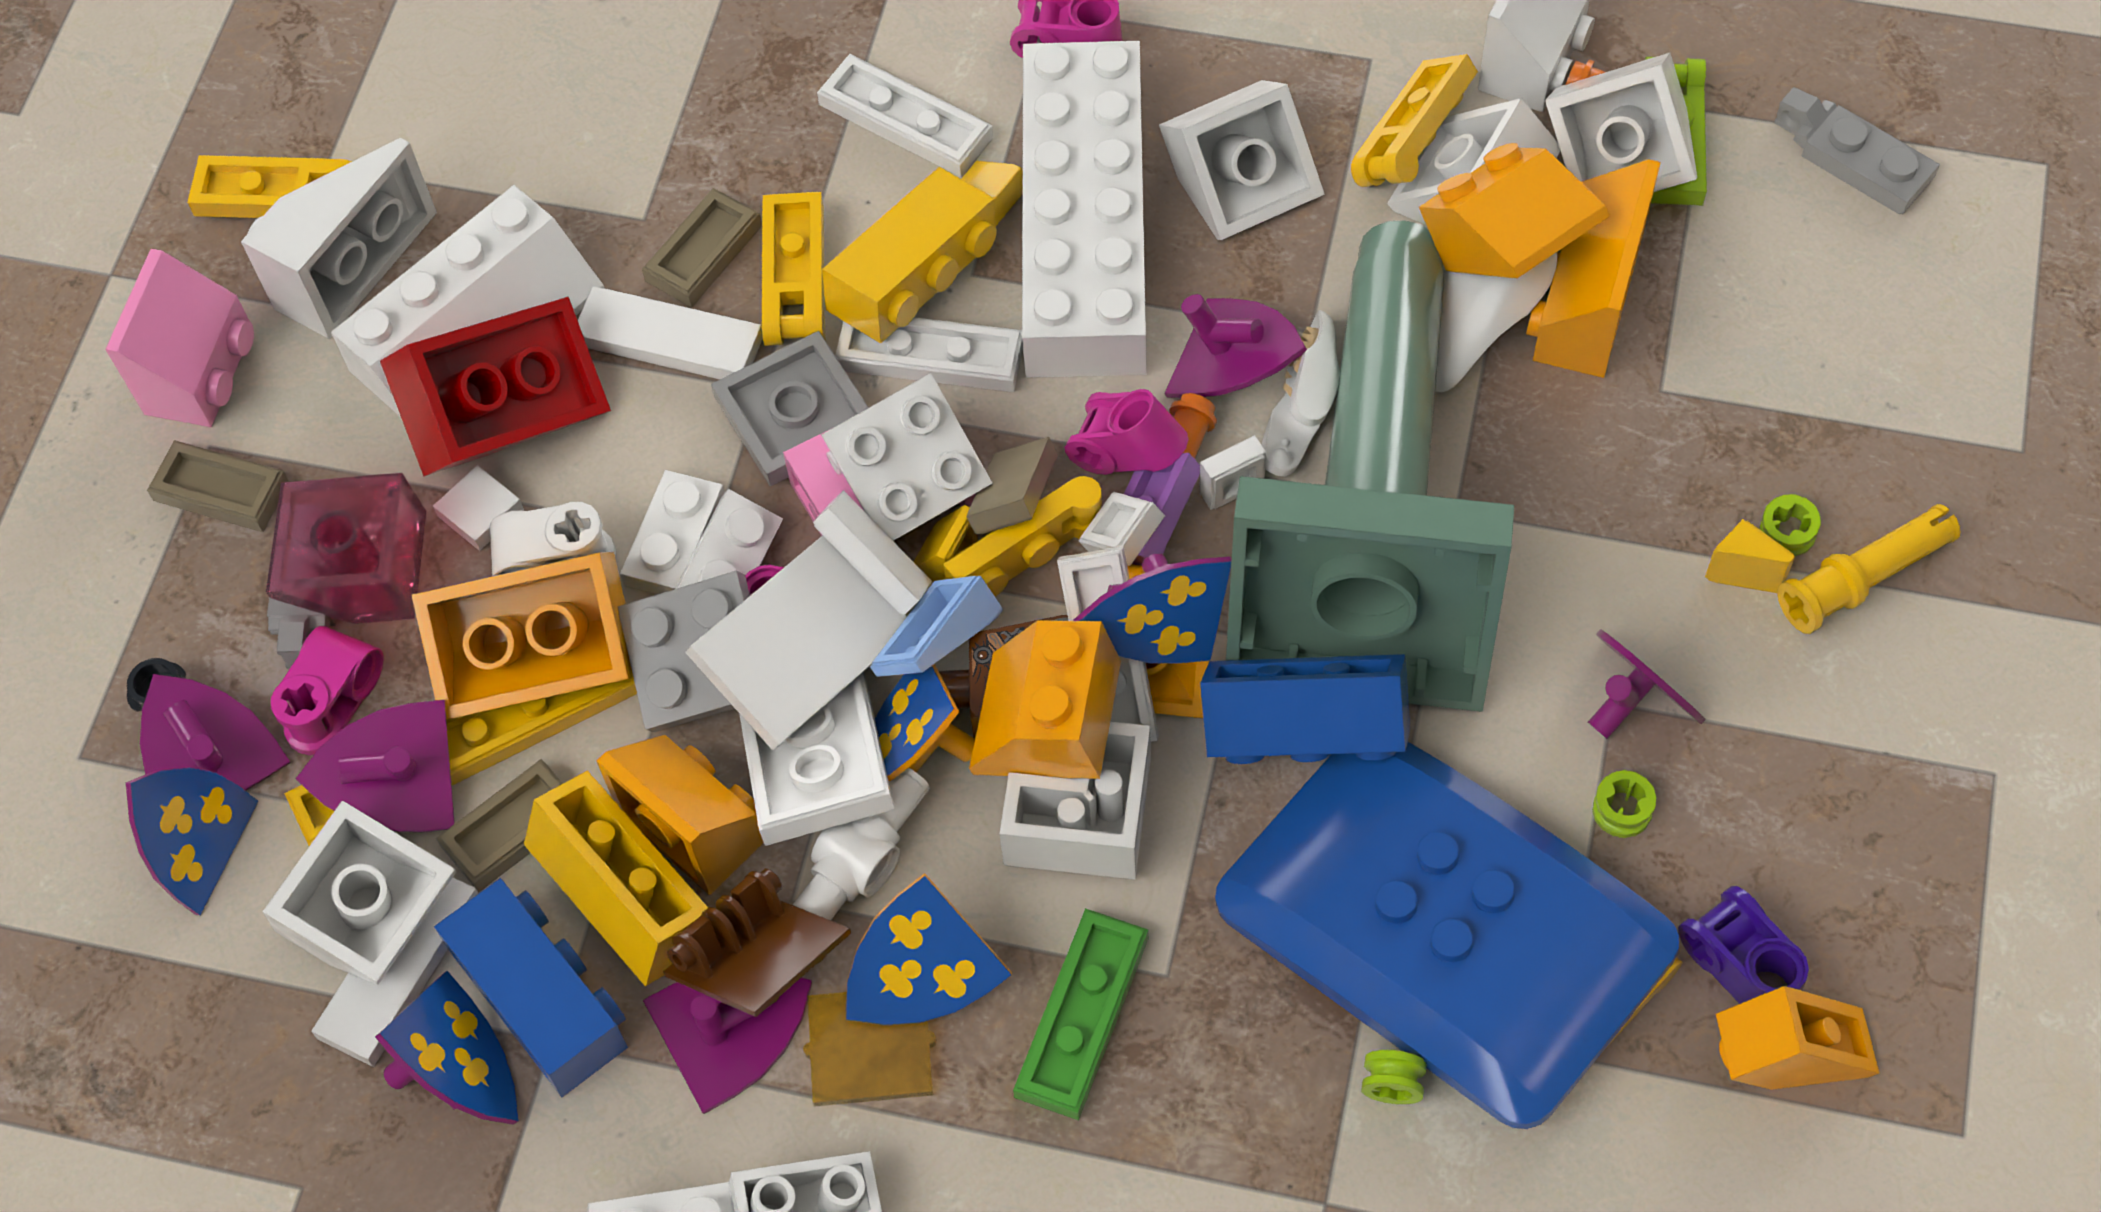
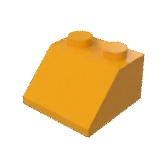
M1517 143L1505 144L1491 150L1483 157L1485 164L1471 173L1459 174L1445 180L1437 187L1439 194L1419 206L1446 271L1516 279L1610 217L1606 205L1546 148H1520Z
M1037 620L993 652L969 770L973 775L1008 776L1009 772L1059 778L1100 779L1121 660L1102 621Z
M661 735L606 751L596 760L612 799L662 854L709 895L764 843L759 831L753 797L737 784H734L730 789L726 788L713 776L716 770L710 761L692 745H688L682 750L669 737Z

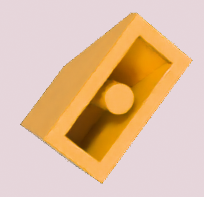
M1783 986L1716 1013L1721 1035L1719 1051L1722 1061L1729 1070L1730 1078L1733 1081L1774 1090L1869 1078L1879 1074L1865 1015L1861 1007Z

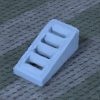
M981 576L934 581L874 659L870 668L877 677L922 673L998 618L1003 611L1002 606Z

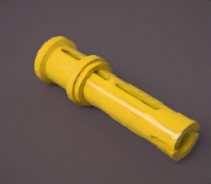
M1936 504L1927 512L1849 556L1846 554H1832L1826 557L1821 562L1820 569L1801 580L1789 578L1778 586V601L1784 615L1797 630L1804 634L1813 633L1822 626L1823 619L1843 607L1854 609L1861 605L1868 596L1871 587L1944 545L1959 539L1961 531L1957 518L1953 514L1939 523L1938 519L1948 514L1949 509L1942 504Z

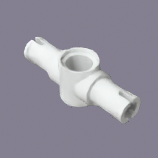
M907 768L895 779L889 781L895 810L824 829L817 838L811 854V860L816 863L811 869L814 877L793 905L832 920L845 901L853 902L860 893L867 898L873 896L888 880L898 862L900 848L896 844L899 842L900 836L897 832L923 797L929 792L930 787L927 781L911 768Z

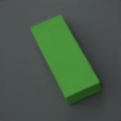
M1085 908L1013 1089L1014 1098L1079 1121L1149 939L1148 929Z

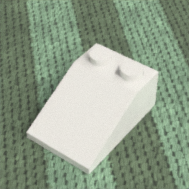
M398 138L280 197L264 216L259 217L253 222L248 234L241 243L274 310L330 339L332 337L331 331L352 314L437 212L410 142Z

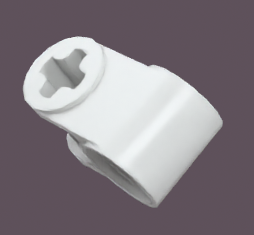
M569 502L559 506L530 511H510L498 515L490 523L492 576L577 558L578 554L581 553L583 556L599 552H614L616 557V548L612 538L602 530L603 525L598 512L591 505L584 502ZM574 518H579L584 528H579Z

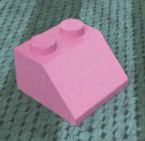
M150 249L105 350L144 415L212 427L220 406L226 405L230 399L233 388V375L241 357L246 356L252 347L254 328L237 295L164 251Z

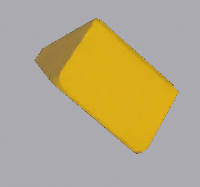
M976 161L962 177V180L994 198L995 227L1023 194V169L1015 164Z
M966 505L943 517L934 525L914 560V563L932 582L945 580L943 564L978 541L977 534H975L966 517L970 509Z
M1742 519L1713 551L1705 578L1715 583L1777 593L1778 586L1786 581L1795 556L1752 523Z

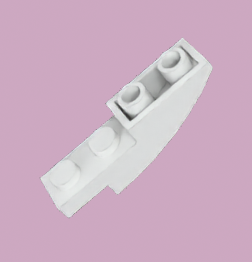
M870 1151L731 1172L729 1182L600 1201L588 1203L587 1212H882Z

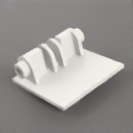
M931 373L821 435L830 450L826 455L838 475L843 473L864 512L893 541L992 484L990 477Z

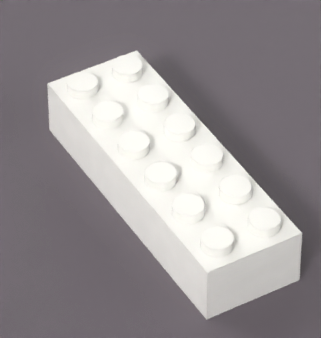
M1140 41L1023 44L1022 341L1026 378L1147 375Z

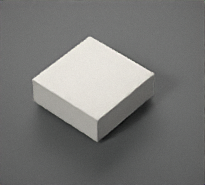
M1255 435L1200 462V495L1210 510L1237 499L1240 476L1265 478L1266 451Z
M478 465L433 505L437 517L479 551L491 541L490 523L495 517L510 511L524 510L517 496Z
M1113 492L1084 531L1079 542L1088 552L1124 546L1126 562L1130 566L1165 515L1153 502Z

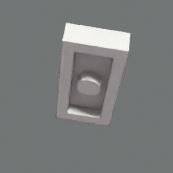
M668 470L664 471L620 575L624 586L654 594H661L676 588L721 497L725 493L722 484Z
M728 489L721 497L675 589L736 570L746 575L749 571L760 566L783 518Z

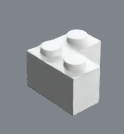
M1110 722L1100 779H1068L1009 772L999 833L1004 865L1136 879L1151 763L1150 726Z

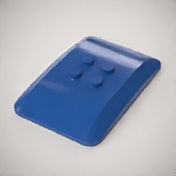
M1410 742L1407 743L1406 752H1396L1394 756L1383 760H1363L1358 758L1356 753L1331 754L1223 875L1216 887V906L1219 915L1229 926L1400 1050L1423 1058L1427 1064L1426 1069L1505 1125L1518 1129H1529L1539 1126L1555 1112L1667 970L1673 965L1679 951V934L1677 929L1658 909L1538 823Z

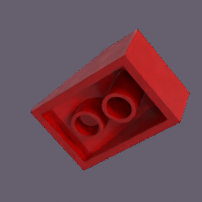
M569 296L407 344L380 360L423 477L488 456L611 411Z

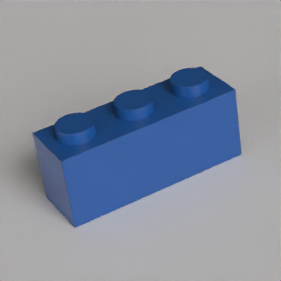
M1405 654L1209 661L1200 682L1207 758L1225 757L1226 761L1233 764H1250L1262 760L1265 756L1290 755L1294 761L1316 762L1326 759L1330 754L1356 753V756L1363 760H1383L1394 756L1396 752H1406L1411 726Z
M500 878L436 924L434 928L457 963L562 1098L628 1048L618 1028V1025L625 1021L626 1017L603 987L592 994L579 978V976L587 971V968L570 944L563 938L553 945L541 928L548 924L549 920L532 896L525 890L515 897Z

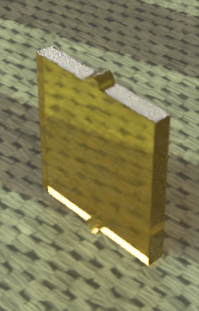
M847 992L807 995L810 1042L804 1045L803 1051L806 1058L811 1060L812 1102L814 1107L933 1096L930 1048H933L937 1041L934 1032L929 1031L928 1021L882 1025L847 1020Z

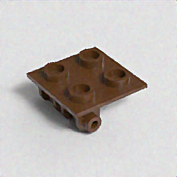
M765 868L760 873L751 871L744 877V880L730 891L731 896L722 895L716 900V908L708 907L687 928L673 936V946L667 951L668 958L672 964L663 973L665 977L757 1017L767 1007L775 1003L785 991L811 968L820 963L828 953L851 934V930L846 926L779 900L777 893L782 890V882L772 870Z

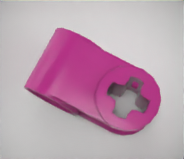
M1018 0L1017 7L1021 13L1019 26L1012 31L1010 46L1014 53L1023 58V44L1037 43L1038 36L1042 43L1123 41L1119 2L1117 0ZM1038 2H1042L1041 11L1037 6Z
M1138 389L1121 393L1096 392L1090 395L1085 404L1087 416L1078 434L1070 436L1064 447L1066 455L1072 462L1084 470L1095 474L1107 475L1113 472L1141 470L1155 472L1172 465L1182 455L1187 446L1188 434L1149 390Z
M318 626L309 634L301 647L297 659L281 683L274 689L271 697V710L277 721L284 726V736L292 749L301 754L314 755L323 744L347 726L363 699L372 692L379 680L384 661L383 652L380 648L326 626Z

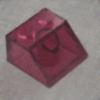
M403 473L281 483L266 586L268 596L271 599L353 624L415 619L412 594L418 593L427 511Z

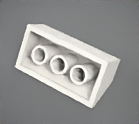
M513 185L332 330L331 333L349 372L401 417L380 360L407 344L568 296L577 316L583 310L592 287L604 288V285L556 220L518 187Z

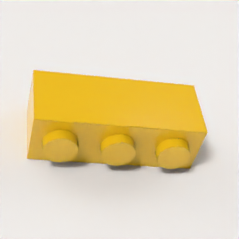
M938 167L822 268L826 311L881 344L896 329L908 325L915 317L917 311L937 292H943L948 289L957 274L976 257L984 256L990 250L997 234L994 198L943 168Z
M588 770L534 799L524 846L645 987L664 976L663 971L672 964L668 958L667 951L673 946V936L683 931L699 918L702 912L708 908L706 904Z

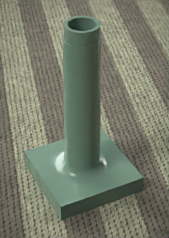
M1405 220L1387 221L1371 228L1363 235L1360 243L1358 260L1352 276L1325 485L1240 476L1233 526L1226 660L1405 654L1409 704L1483 712L1512 548L1514 505L1427 496L1444 276L1443 263L1428 228L1421 224Z

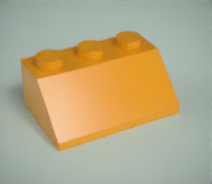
M1648 159L1582 181L1606 205L1610 217L1562 248L1561 253L1557 252V265L1549 287L1550 291L1547 302L1540 300L1532 309L1526 335L1537 337L1533 361L1601 378L1605 377L1644 234L1661 162Z
M599 552L412 594L435 700H445L446 720L631 678L630 660L618 611V606L626 603L614 552Z

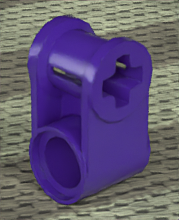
M1730 886L1721 894V903L1700 919L1688 918L1678 926L1679 938L1688 954L1700 967L1711 973L1739 1004L1778 989L1761 982L1756 975L1760 972L1775 973L1784 979L1788 985L1787 987L1803 990L1809 972L1806 956L1767 917L1758 902L1744 889L1738 886Z

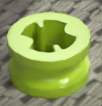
M1796 494L1782 495L1774 498L1766 506L1759 528L1792 552L1794 556L1806 553L1813 547L1821 525L1820 513L1816 506L1805 497ZM1792 516L1801 521L1799 530H1793L1789 536L1782 534L1778 531L1780 523L1786 522Z
M1627 770L1612 772L1603 778L1597 788L1592 808L1595 822L1603 831L1615 837L1628 838L1640 834L1649 825L1655 810L1657 797L1654 787L1647 778L1637 772ZM1625 793V801H1628L1631 796L1638 801L1633 815H1623V807L1619 809L1618 813L1611 808L1615 794Z
M1371 1051L1365 1055L1364 1067L1371 1075L1363 1079L1361 1092L1373 1100L1384 1103H1418L1423 1100L1424 1087L1418 1083L1417 1079L1425 1075L1427 1064L1423 1058L1404 1051Z

